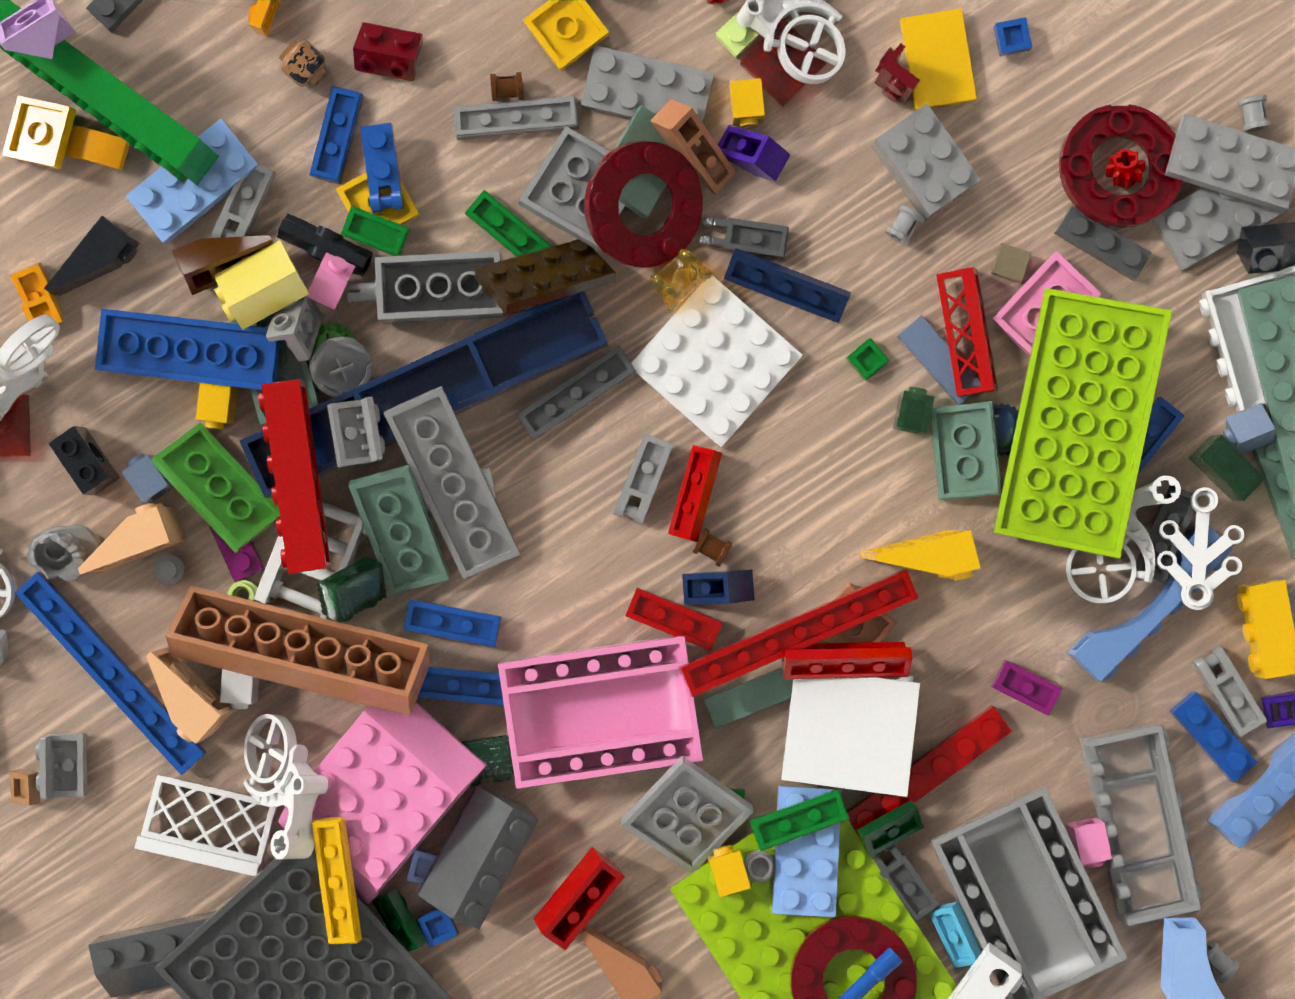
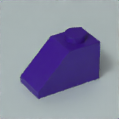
M728 125L718 143L719 148L728 161L755 176L775 182L791 155L769 136Z

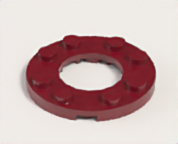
M1110 104L1089 112L1073 126L1061 147L1059 174L1065 193L1082 214L1099 224L1126 228L1149 222L1171 205L1182 185V180L1165 175L1176 137L1175 133L1158 115L1136 105L1111 106ZM1117 137L1129 139L1142 148L1147 155L1150 166L1148 180L1142 189L1130 195H1116L1106 191L1098 184L1092 171V156L1098 145L1105 140Z
M635 141L615 148L598 163L600 166L592 180H589L586 188L584 212L589 232L595 243L604 253H607L622 264L640 268L665 264L676 258L687 248L698 230L703 210V195L699 178L690 162L680 152L666 144L652 141ZM640 174H652L660 178L669 188L672 196V211L661 230L651 235L640 236L632 233L623 224L619 214V198L622 189L630 179Z
M839 916L821 923L806 935L792 960L790 990L793 999H828L823 988V974L827 964L836 954L846 950H862L877 959L890 947L903 962L884 979V987L878 999H915L917 988L916 968L907 946L890 928L864 916Z

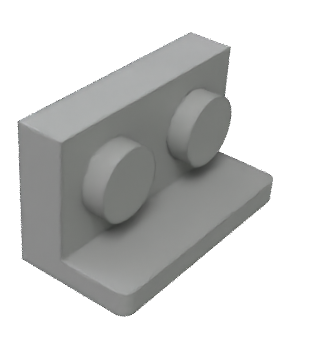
M305 296L273 313L266 334L269 342L285 340L288 349L292 350L298 362L310 360L323 316L314 300Z

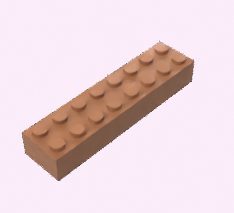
M191 585L165 636L172 657L411 716L430 666L429 644Z

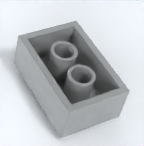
M928 103L876 138L872 145L873 150L913 207L924 217V222L971 190L981 180Z

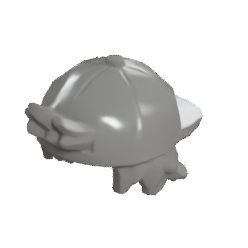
M82 525L56 526L37 534L30 542L25 554L28 556L30 566H34L38 571L44 573L47 579L60 577L69 582L70 580H76L80 576L78 568L100 546L96 535L88 527Z

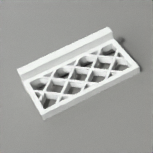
M157 775L140 836H137L134 848L256 876L264 868L265 863L263 861L277 807H269L266 821L255 826L247 811L262 804L257 802L252 796ZM163 783L175 785L181 797L166 805L160 796ZM182 787L189 788L192 790H190L187 793H184ZM197 791L205 792L211 804L195 812L187 797ZM211 794L219 795L222 797H220L217 800H214ZM227 798L235 799L240 811L225 819L217 804ZM184 801L191 816L177 824L168 809ZM241 801L249 802L252 804H250L247 807H244ZM158 803H159V805L161 806V809H159L158 811H156L157 805H158ZM213 807L221 823L206 831L198 816ZM164 812L172 828L162 834L152 832L151 827L154 818ZM243 814L251 830L236 838L228 823ZM194 819L202 835L191 841L185 839L179 828ZM224 826L232 842L221 848L215 846L209 835ZM264 827L263 834L261 836L258 830ZM175 831L178 837L169 836V834ZM253 833L260 842L257 856L245 853L239 843ZM205 838L208 844L200 843L198 841ZM235 845L238 851L230 850L228 848Z

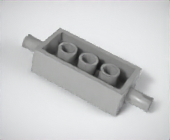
M500 251L375 257V282L347 283V290L359 292L347 293L348 302L376 301L377 317L383 324L506 318V314L475 279V268L503 261V256Z

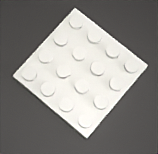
M710 274L631 364L636 370L635 373L721 448L803 355Z

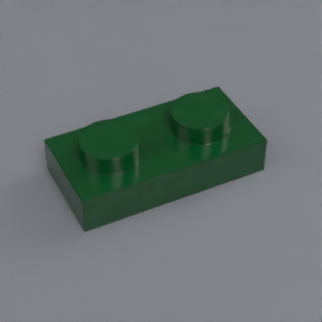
M910 800L878 819L869 822L857 831L865 851L872 857L923 829L924 826L917 806Z
M396 888L381 894L372 901L387 928L409 952L419 949L428 942L423 935L419 923L415 921L407 908L406 900L398 893Z

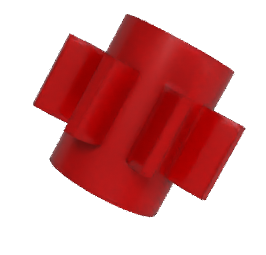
M1122 149L1115 156H1109V165L1106 166V177H1113L1114 187L1119 186L1129 189L1136 182H1142V173L1145 172L1146 161H1138V151L1133 152Z

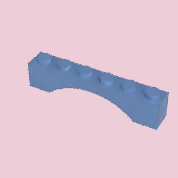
M1195 526L1184 536L1193 547ZM1210 526L1207 548L1221 538ZM1231 547L1206 566L1205 577L1212 570L1217 571L1221 568L1223 560L1228 558L1227 555L1233 550ZM1177 550L1175 555L1177 564L1192 578V564ZM1169 574L1161 592L1136 617L1111 628L1088 631L1067 654L1092 679L1099 682L1103 679L1105 681L1110 679L1118 671L1119 667L1117 665L1125 657L1128 659L1138 652L1141 647L1139 643L1147 635L1151 637L1163 626L1161 621L1169 613L1173 615L1183 607L1184 603L1181 599L1182 587ZM1193 589L1192 593L1197 592L1199 589Z

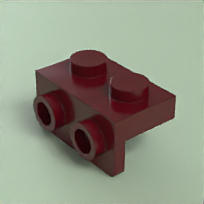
M362 22L353 46L354 69L366 73L414 81L416 76L415 64L423 44V34Z
M900 43L896 50L890 47L880 60V64L875 70L879 74L875 84L883 89V94L894 103L899 101L904 105L912 95L920 79L897 63L906 47Z

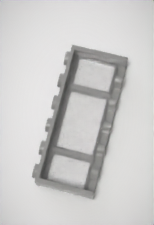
M1150 722L1149 724L1099 735L1079 737L1095 815L1098 819L1105 822L1112 859L1105 862L1117 918L1126 925L1131 926L1201 910L1199 900L1202 899V891L1199 883L1194 879L1192 869H1195L1196 864L1186 842V839L1189 838V831L1186 822L1181 818L1179 808H1182V798L1179 791L1175 789L1173 778L1176 777V770L1173 761L1168 757L1166 747H1169V737L1166 730L1162 729V725Z

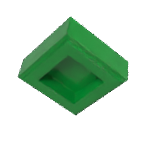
M871 338L867 339L846 357L847 361L864 381H867L890 361Z

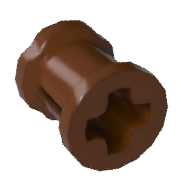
M516 72V75L511 76L490 74L493 102L498 101L499 98L517 97L519 100H524L521 72Z
M705 528L692 552L695 554L700 552L714 560L715 565L720 567L733 543L730 541L725 543L711 535L710 530Z

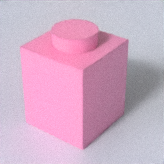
M326 252L308 291L309 295L306 297L335 310L355 266L346 262L341 257L333 256Z
M1095 817L1066 823L1069 838L1085 868L1100 867L1103 865V861L1112 859L1105 822Z

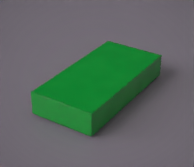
M351 205L340 235L392 256H401L411 229Z

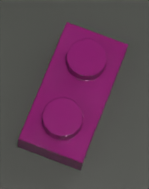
M209 526L234 582L243 580L265 569L253 541L235 553L216 531Z
M1005 659L991 685L992 688L1049 716L1063 689Z

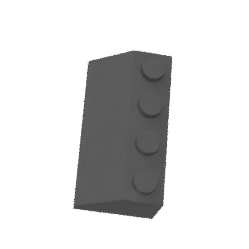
M476 784L422 882L417 895L450 918L479 930L539 819L528 806Z
M217 910L98 937L88 945L96 978L111 998L169 985L155 970L156 965Z

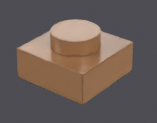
M23 769L9 771L11 802L29 806L40 803V791L36 789V777L39 772Z

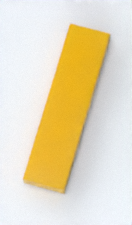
M345 817L315 818L311 821L328 944L358 943L362 940Z

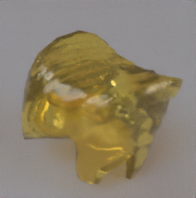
M681 249L676 258L661 271L651 275L650 279L658 294L661 295V299L667 305L669 313L672 314L688 294L692 293L703 282H706L707 279H711L714 273L699 261L693 253Z

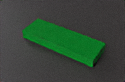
M485 190L482 191L465 212L467 217L516 257L547 247H553Z
M835 789L751 819L749 822L759 851H763L850 819L840 791Z

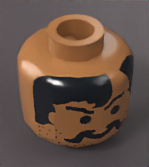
M307 40L300 42L292 41L279 57L282 61L281 71L300 87L307 86L310 82L316 86L327 73L323 69L326 57Z

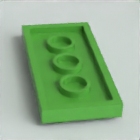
M201 422L152 458L151 463L235 553L275 523L277 518H280L278 505H274L272 498L264 497L259 484Z

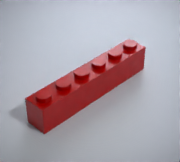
M295 379L261 384L262 393L258 394L260 410L262 412L265 411L267 424H263V436L265 442L270 443L271 455L267 456L269 473L274 474L275 486L272 487V499L274 505L279 507L280 518L276 519L278 536L283 537L284 549H281L280 552L282 566L287 568L288 574L332 568L306 383L303 380Z

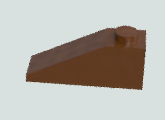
M270 235L201 238L173 249L172 252L191 294L194 295L218 285L214 277L215 274L268 247L273 242Z

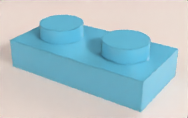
M959 902L940 905L929 915L954 968L973 965L982 951Z

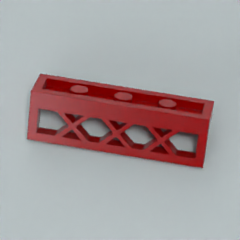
M970 267L936 274L957 397L997 391L998 385L978 269ZM962 277L964 289L958 298L955 299L947 293L945 280ZM964 296L966 297L967 306L961 303ZM948 298L954 302L951 308L949 307ZM958 305L968 311L969 320L962 330L954 325L951 319V315ZM970 326H971L972 336H970L969 334L966 333V331L969 329ZM953 329H955L956 331L959 332V335L957 336L956 339H955V336H954V330H953ZM963 336L974 344L975 350L968 360L957 354L956 346ZM975 357L977 361V367L971 363ZM959 360H961L963 363H965L964 366L961 368V370H960ZM968 367L979 373L981 386L963 388L962 375Z
M905 642L815 643L804 649L785 650L784 657L782 658L784 679L909 677L913 656L911 647H906Z

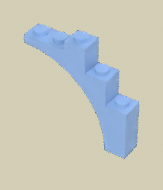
M1164 918L1160 989L1167 999H1226L1212 975L1207 956L1206 930L1196 918Z

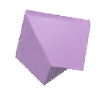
M34 0L0 22V45L4 50L52 59L54 46L76 32L56 0Z

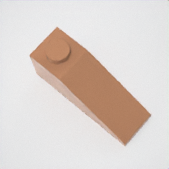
M670 99L650 120L664 142L680 152L690 162L698 178L712 193L716 194L736 173L692 107Z
M586 924L579 935L621 999H654L662 993L661 982L664 979L655 965L649 966L646 959Z

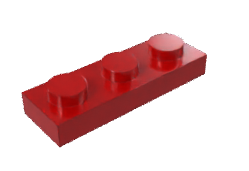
M695 445L692 446L668 534L698 542L722 452Z
M638 587L625 615L630 619L674 637L685 636L686 642L708 651L712 650L723 624L721 621Z

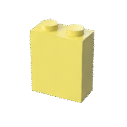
M280 240L214 275L219 286L214 291L222 303L221 306L230 322L236 319L242 330L309 295L293 261Z

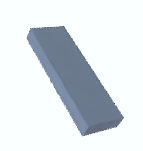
M921 315L899 334L897 338L957 405H960L970 395L957 397L949 346ZM959 360L961 370V368L964 366V363L961 360ZM967 368L962 375L963 388L981 386L978 378Z

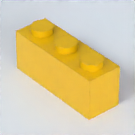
M1272 579L1239 585L1240 593L1237 594V604L1240 611L1243 612L1245 624L1242 625L1244 639L1246 642H1249L1251 654L1248 655L1250 670L1252 673H1255V677L1263 679L1295 674V629L1286 580Z

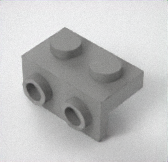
M373 397L327 405L338 468L374 463L383 459L382 454L385 453V442L383 436L379 435L377 423L380 421V412L377 404L373 402Z
M52 733L40 737L35 750L36 759L40 760V773L36 777V789L40 791V799L86 796L87 733Z

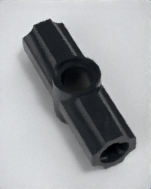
M287 213L278 228V239L307 251L306 254L320 261L323 260L326 252L333 256L341 257L346 262L355 266L352 273L357 276L363 277L371 264L373 252L345 240L342 235L320 225L316 227L303 219Z

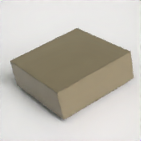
M1001 243L991 274L1021 283L1031 252Z

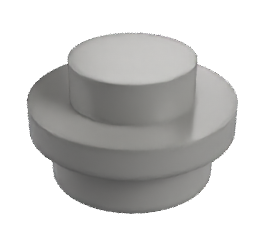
M163 555L154 564V575L164 585L177 584L185 575V564L176 555Z
M753 851L744 860L747 877L750 880L761 883L773 876L775 862L767 852Z

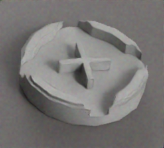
M342 336L327 339L318 345L311 355L309 365L315 385L320 391L331 397H336L369 382L373 370L370 354L363 344L353 338Z

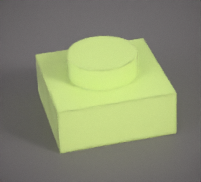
M738 12L715 33V37L735 58L743 53L759 36L753 28H744L738 24L736 19Z

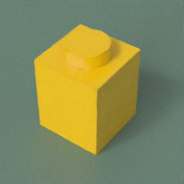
M761 78L730 81L729 94L732 125L740 124V128L743 129L757 127L758 123L763 122L765 116Z
M200 383L196 420L204 421L206 428L224 430V424L234 425L238 388Z
M731 845L714 849V855L707 857L717 893L720 897L751 888L741 852L738 848L732 850Z

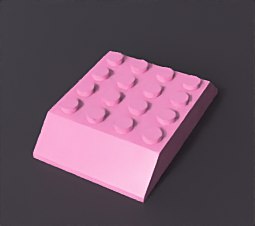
M685 636L647 639L499 663L498 668L516 789L673 766L681 756H684L692 763L703 761L694 697L690 696L679 670L680 666L688 663Z
M417 702L414 705L411 716L371 706L367 707L314 770L317 775L326 776L328 779V790L325 794L318 795L313 808L312 819L345 817L355 893L368 905L487 766ZM285 806L278 820V823L284 829L289 815L287 806Z

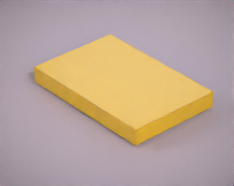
M962 8L901 18L899 22L903 45L906 46L904 52L907 70L920 79L912 93L914 112L927 103L933 109L975 102L977 97Z

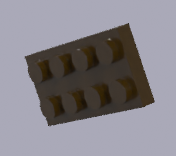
M579 239L475 268V279L505 314L615 283L616 272L595 249Z

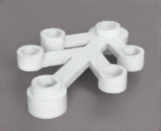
M1206 487L1196 490L1190 500L1192 508L1196 511L1194 547L1179 531V526L1175 521L1166 520L1159 526L1160 536L1170 540L1192 564L1191 578L1177 564V558L1174 553L1164 551L1158 555L1156 560L1158 567L1168 571L1182 587L1181 599L1192 610L1207 608L1214 598L1213 589L1229 576H1235L1242 570L1240 559L1230 556L1223 560L1218 571L1205 579L1206 566L1231 545L1239 544L1244 539L1243 529L1237 525H1232L1224 531L1220 539L1207 548L1210 512L1218 504V496L1215 491ZM1198 497H1207L1209 505L1201 507L1197 501ZM1164 525H1172L1175 529L1174 534L1166 535L1163 532ZM1232 529L1239 533V539L1236 541L1228 537V532ZM1164 555L1170 556L1172 558V565L1164 566L1161 563V557ZM1228 561L1236 562L1237 570L1235 572L1227 570L1226 563ZM1193 589L1201 590L1203 594L1201 600L1197 601L1192 598L1191 592Z

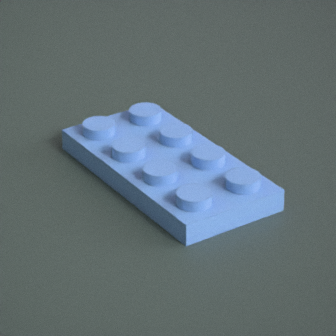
M219 119L198 136L219 155V158L198 186L189 179L184 184L166 169L160 167L126 195L127 199L166 245L228 196L233 185L243 177L247 178L255 171L254 168L258 166L256 160L222 119Z
M778 785L777 810L835 789ZM840 823L775 846V871L773 874L771 911L773 914L836 917Z

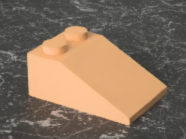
M149 503L135 508L137 514L127 517L78 568L80 575L101 573L186 542L175 508L163 507L162 503L155 505L154 503Z
M169 648L152 651L146 656L171 722L178 728L176 730L178 735L185 741L190 743L193 741L197 744L211 737L236 710L229 708L230 703H220V694L180 658L172 657Z

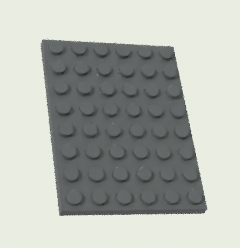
M315 849L305 859L279 860L274 858L155 967L160 976L182 999H453L357 894L356 900L362 940L351 944H328Z

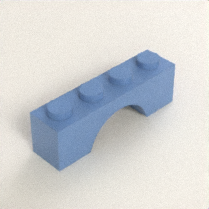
M1292 733L1271 754L1272 759L1268 769L1255 784L1240 795L1228 798L1207 819L1229 843L1240 849L1295 794V733Z

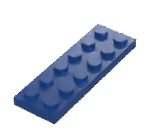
M101 308L95 370L262 390L261 384L277 382L281 340L269 342L266 338L267 327L249 326L242 330L239 324Z

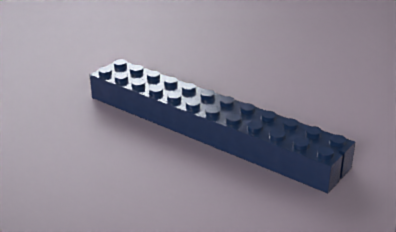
M585 291L532 307L310 408L319 477L338 469L327 407L329 404L373 397V402L377 404L380 412V421L377 423L379 435L383 436L385 447L397 442L384 415V411L443 386L455 414L458 415L609 346L597 318L590 319L595 314ZM263 430L239 440L264 497L272 498V487L275 486L274 474L269 473L267 456L271 455L270 443L265 442Z

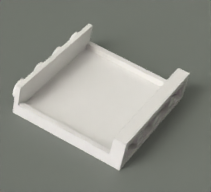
M1295 266L1211 291L1208 290L1201 294L1203 299L1199 300L1200 311L1203 318L1208 317L1211 329L1207 330L1208 338L1212 348L1217 347L1220 359L1216 360L1217 369L1221 378L1226 377L1229 387L1225 389L1226 400L1229 407H1235L1236 412L1243 411L1260 403L1265 404L1237 290L1294 276Z
M914 676L895 677L894 680L883 679L882 677L793 679L781 780L907 797L920 683L913 682Z

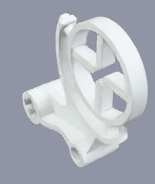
M747 0L737 14L736 19L741 27H751L765 38L764 51L770 52L772 47H777L781 65L791 77L800 82L819 84L828 81L837 73L844 62L846 53L844 39L835 27L843 15L823 0ZM800 12H810V13L819 14V15H821V16H823V17L816 16V15H802V16H800L799 13H800ZM791 15L793 20L784 28L779 39H774L777 24L785 17ZM801 24L815 25L810 43L789 34L788 31ZM822 29L825 30L836 45L837 55L818 48L814 54L812 51L806 54L800 70L796 68L787 55L785 44L805 51L808 46L811 48L815 47L819 41ZM813 56L835 66L833 70L823 75L807 74Z
M41 315L27 322L12 334L0 348V421L20 395L34 387L41 386L49 378V375L44 371V363L53 353L52 343L60 330L59 324L50 315Z
M1163 475L1153 482L1134 490L1122 547L1128 554L1131 562L1106 566L1107 571L1132 569L1130 580L1122 591L1108 597L1106 576L1104 573H1101L1099 581L1102 598L1084 593L1076 585L1072 575L1095 573L1097 569L1094 566L1071 569L1073 557L1078 551L1072 549L1067 559L1066 574L1071 587L1079 596L1094 603H1109L1123 597L1131 589L1135 578L1144 579L1145 582L1152 583L1155 571L1154 547L1147 530L1137 519L1136 511L1142 506L1169 504L1178 499L1181 487L1174 477ZM1168 480L1169 485L1175 486V492L1170 493V498H1164L1162 493H1157V486H1162L1161 481ZM1131 538L1143 554L1145 571L1137 570L1134 555L1126 545ZM1096 554L1097 563L1103 564V555Z
M264 714L253 721L245 738L244 759L247 770L252 777L250 780H245L243 784L250 795L262 805L269 807L287 806L289 810L285 829L277 831L271 839L273 856L279 860L305 859L312 854L314 849L311 821H313V808L318 795L327 792L328 779L324 775H317L307 764L308 750L304 745L297 744L296 734L289 720L282 715ZM272 720L267 740H265L259 734L264 725ZM281 731L284 737V751L271 748L272 745L278 744ZM256 746L261 749H269V753L262 754V758L259 765L256 755ZM275 757L282 763L278 771L269 778V772ZM257 782L274 783L275 788L267 791Z

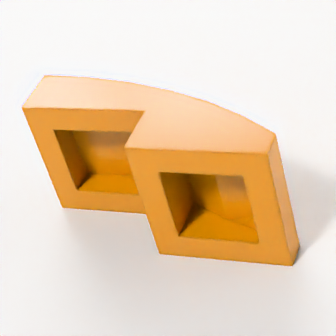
M73 125L65 156L123 171L130 144L121 137Z
M42 263L10 275L23 302L21 307L28 322L41 315H50L57 323L64 321L55 294L44 289L49 283V278Z

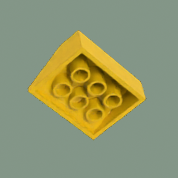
M949 529L860 552L863 559L938 574V578L954 579V581L972 577V570L981 568L971 530Z

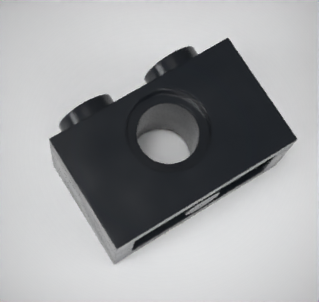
M73 426L48 443L83 495H96L120 479L87 428Z

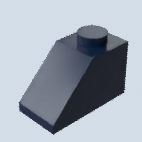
M752 569L682 574L684 605L730 604L755 600Z

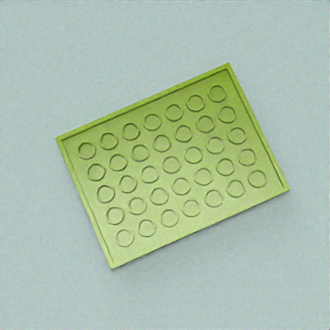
M820 785L817 788H826V786ZM849 821L841 822L836 917L846 915L864 916L890 928L902 939L913 958L917 975L915 999H948L957 987L956 983L888 880L880 875L881 870L874 862V859L865 851L861 839ZM753 831L731 845L732 850L736 848L740 850L743 863L749 853L759 850ZM775 846L763 850L770 854L774 860ZM709 861L669 887L741 999H793L790 990V968L795 952H797L806 935L811 930L827 920L836 918L773 914L771 912L773 876L761 883L754 882L748 878L750 889L720 897L717 893ZM846 950L836 954L827 964L823 974V988L827 998L838 999L868 970L869 966L876 959L871 954L862 950ZM884 980L878 982L862 999H878L884 987Z

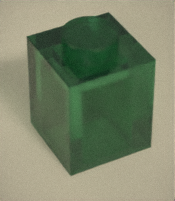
M909 387V391L904 390L900 392L892 429L920 435L927 434L935 397L928 396V390L917 387Z

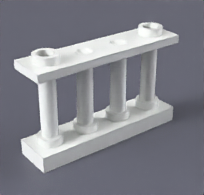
M323 502L324 516L355 527L348 545L328 537L329 551L344 556L337 573L326 569L300 572L332 585L326 602L283 586L284 583L280 580L284 570H287V568H283L280 552L281 549H284L283 537L279 536L255 593L254 600L266 604L279 597L320 613V618L335 621L341 605L337 604L363 536L367 535L361 517Z

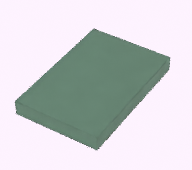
M643 105L638 107L615 148L635 141H652L666 144L650 122L655 114ZM640 174L630 179L624 186L619 202L643 219L647 218L666 184L655 175Z
M993 402L930 408L939 500L1001 495L1002 486Z

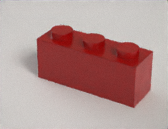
M591 847L533 920L542 935L563 950H566L625 876L614 862L594 847Z

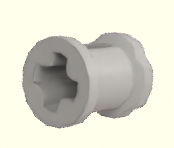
M1267 95L1251 96L1238 101V106L1242 107L1245 123L1242 127L1243 132L1258 131L1272 126L1271 121L1267 120L1264 103L1267 101Z
M900 205L898 217L892 227H888L885 233L898 243L908 246L911 242L910 237L917 225L923 223L925 219L912 208Z
M1212 940L1206 944L1210 968L1216 974V979L1220 983H1224L1234 976L1240 963L1235 958H1229L1219 949V944Z

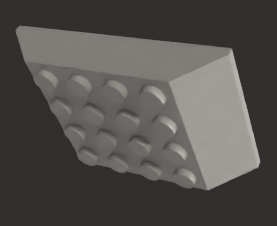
M1045 787L1037 789L931 840L939 864L961 906L981 951L990 942L1021 964L1023 982L1014 994L1009 992L1006 999H1045L1128 959ZM1003 969L992 971L997 984L1000 983L1007 973Z

